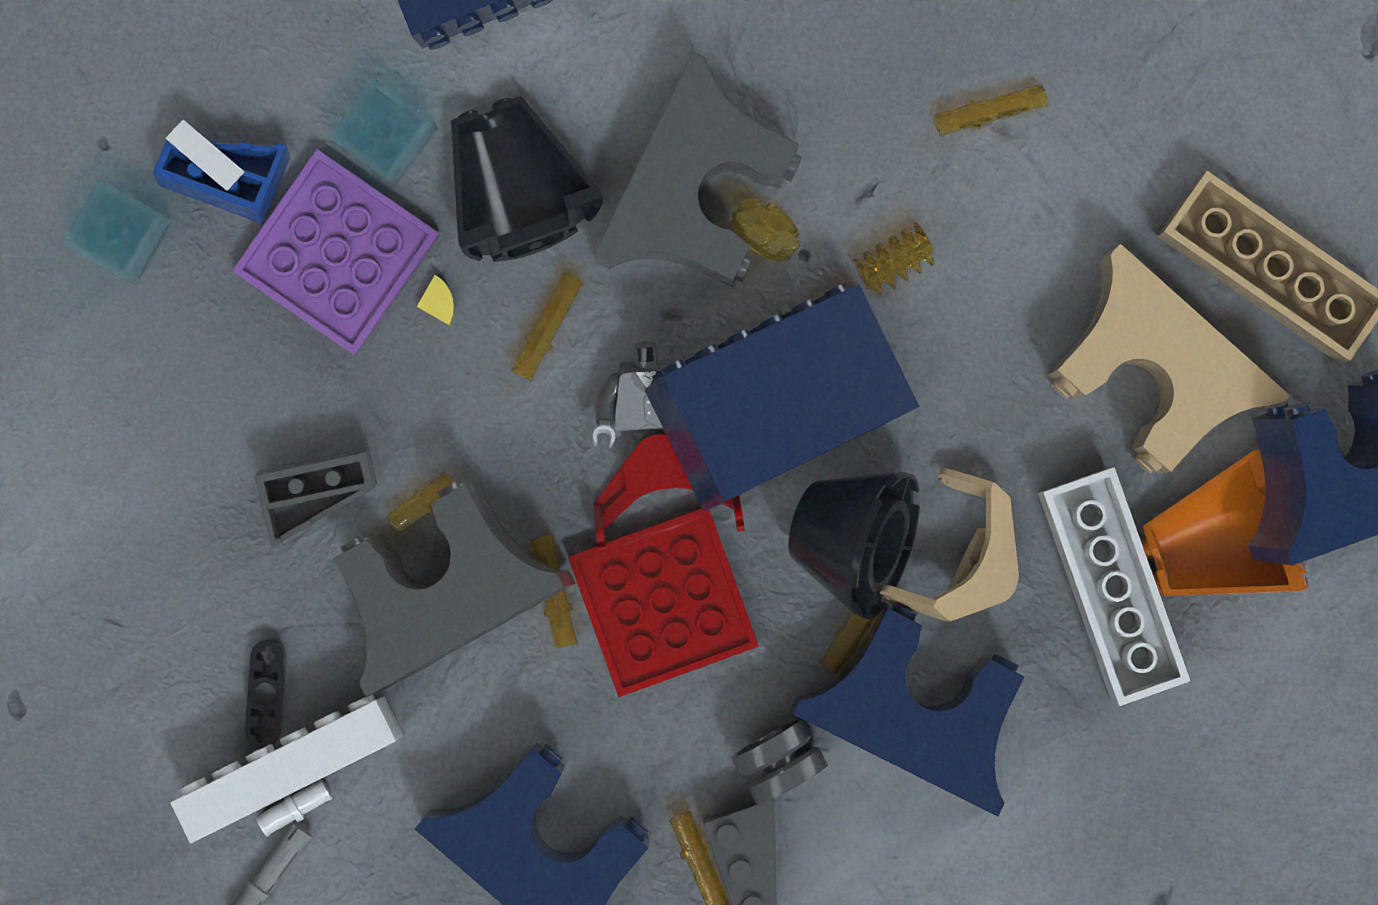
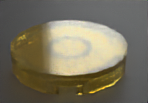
M758 198L744 199L732 213L731 222L737 235L750 246V249L764 258L777 262L788 261L799 249L801 241H797L799 232L794 222L775 205L769 203L766 207L758 204L761 201Z

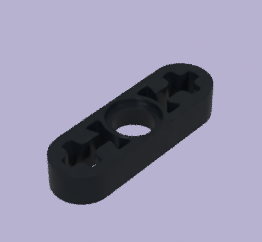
M272 639L258 642L253 647L250 655L245 737L249 744L256 748H264L270 744L273 745L281 734L287 653L280 642ZM267 646L272 647V653L278 654V660L270 664V673L278 672L277 679L269 676L257 678V671L265 672L266 662L263 659H259V653L266 651ZM261 683H269L276 690L275 700L271 704H262L256 698V689ZM254 708L260 711L275 710V716H266V727L271 728L273 733L266 736L264 741H260V735L253 732L254 727L260 726L262 714L254 715Z

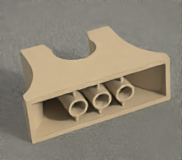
M1121 244L1110 250L1099 262L1101 272L1100 294L1096 309L1087 328L1074 346L1048 374L1054 380L1050 385L1065 399H1068L1070 396L1078 399L1106 383L1111 373L1120 364L1138 365L1150 372L1159 386L1160 405L1152 420L1141 427L1130 448L1137 455L1134 461L1149 474L1153 471L1157 474L1171 472L1204 435L1229 417L1245 410L1265 411V407L1285 402L1290 397L1284 389Z

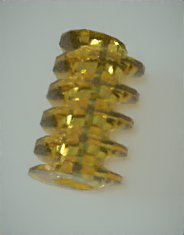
M917 222L914 223L915 234L907 228L901 231L902 242L895 236H891L888 239L890 250L879 243L875 246L877 257L869 251L864 252V265L855 258L851 260L858 276L869 291L873 290L881 297L884 295L882 288L884 282L892 289L897 288L895 282L896 275L907 282L909 281L908 268L911 267L915 272L921 274L920 261L924 260L931 267L935 265L934 250L925 232Z

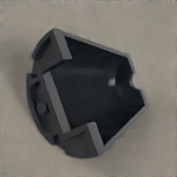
M522 96L513 99H500L493 104V110L488 113L479 114L476 110H469L460 114L458 118L451 120L458 242L462 252L473 260L480 261L483 259L482 255H491L493 262L507 261L546 250L577 233V224L584 218L586 221H591L599 212L603 203V196L599 188Z

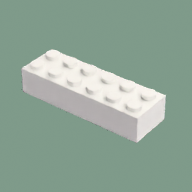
M1115 467L1107 468L1039 492V499L1112 704L1122 706L1190 682Z
M373 695L364 697L348 705L351 713L342 717L338 710L314 722L317 730L308 733L306 727L280 739L283 747L277 750L270 744L246 756L248 764L241 767L239 761H236L212 773L214 781L207 783L204 777L177 790L180 798L170 803L190 844L402 738L404 734L385 696L375 700Z

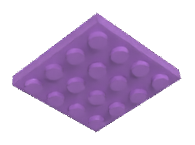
M316 149L232 271L356 356L440 234Z

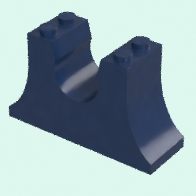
M1378 370L1364 373L1361 375L1362 381L1348 385V411L1354 423V440L1344 458L1337 445V431L1326 409L1309 408L1308 403L1289 407L1287 402H1282L1265 407V414L1252 418L1265 474L1263 514L1258 530L1249 544L1253 560L1293 566L1378 535Z
M893 605L891 610L884 607L879 613L861 650L851 664L825 687L806 695L796 696L790 711L793 715L998 817L1005 802L1000 795L996 781V746L1004 718L1025 676L1017 673L1019 665L996 654L993 655L992 659L982 656L966 674L963 688L953 700L940 706L919 704L912 698L907 689L905 672L910 658L917 651L922 625L914 622L917 614L899 605Z
M536 743L510 775L487 795L459 808L430 810L414 828L502 905H606L621 880L647 851L650 839L647 837L649 830L633 816L627 820L621 815L601 829L597 839L582 851L563 853L549 847L538 833L536 812L539 805L551 796L565 767L560 763L563 757L547 743L543 748Z

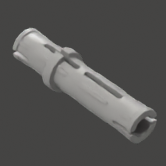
M293 823L258 874H256L253 880L249 879L244 885L245 891L234 905H263L265 902L269 903L273 897L271 893L276 888V885L284 877L313 836L298 824Z

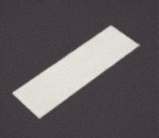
M184 120L165 138L226 191L244 173L240 167Z

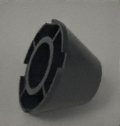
M893 472L815 481L806 489L797 505L789 532L788 548L791 558L858 617L871 619L878 615L886 606V603L881 601L883 595L880 594L882 587L890 585L897 588L904 573L913 547L920 506L913 504V491L919 492L920 490L916 477L906 472Z

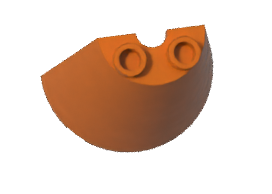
M1260 448L1253 450L1142 526L1146 538L1141 539V543L1147 560L1154 559L1157 571L1152 574L1159 594H1164V596L1288 593L1303 592L1310 589L1308 579H1304L1303 576L1304 573H1307L1304 562L1292 566L1253 560L1251 557L1249 544L1258 530L1265 501V474Z

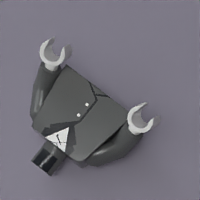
M644 341L634 344L635 361L620 363L619 372L611 374L598 395L596 423L599 427L594 430L592 443L595 447L597 445V436L600 433H606L610 436L609 448H611L615 441L614 431L663 428L644 390L654 383L653 375L661 372L662 368L673 363L670 359L657 360L656 343Z

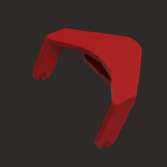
M655 434L643 439L593 503L599 553L607 552L605 529L638 498L664 489L679 488L693 490L667 435ZM738 495L722 504L733 509L737 532L745 531L740 497Z

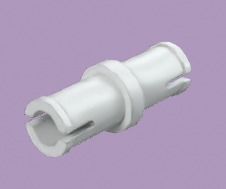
M319 779L298 793L283 797L284 801L262 814L256 815L255 818L265 836L268 837L274 831L294 820L300 822L305 819L304 814L333 798L324 781Z

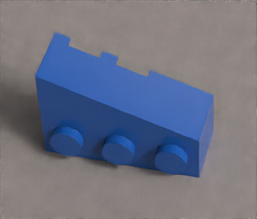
M166 140L153 171L159 186L260 224L264 223L290 160L287 145L257 146L251 145V143L240 142L238 145L216 144L215 141H209L244 171L241 177L226 191Z

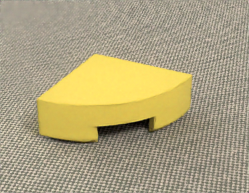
M434 275L417 308L450 326L454 317L453 296L446 283Z

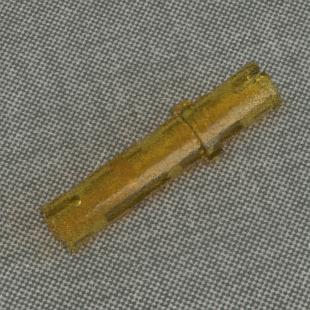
M1037 84L1027 89L1014 91L976 103L974 100L967 101L965 106L935 113L936 129L940 137L969 128L974 131L980 129L981 125L1047 107V96L1043 85Z
M563 272L532 333L526 334L524 338L526 344L511 368L512 372L532 381V377L545 353L551 352L553 346L550 344L580 288L583 287L584 283Z
M554 535L530 540L533 545L535 559L547 565V557L549 566L561 569L555 548ZM563 590L556 594L558 607L554 595L545 600L546 609H543L544 616L549 617L555 649L578 644L570 614L573 606L572 603H568L566 591Z
M691 811L679 814V818L677 816L671 818L669 823L672 825L682 848V851L679 853L682 860H687L705 904L730 905L707 853L709 849L707 841H702Z

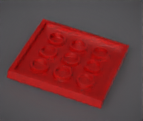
M699 509L606 543V553H599L597 546L568 557L618 698L759 647L710 509L705 512L703 509Z

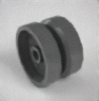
M799 718L781 727L778 726L767 731L731 756L740 775H750L764 769L748 785V790L756 804L767 802L795 788L828 766L819 747H809L795 753L811 737V732L803 719Z

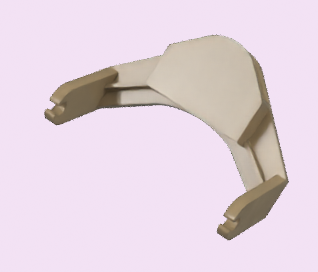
M943 468L938 474V477L941 478V483L952 489L986 498V528H977L947 591L931 599L890 585H884L880 594L883 595L882 598L893 605H899L905 609L951 622L1007 601L1016 590L1019 570L1011 497L995 482Z

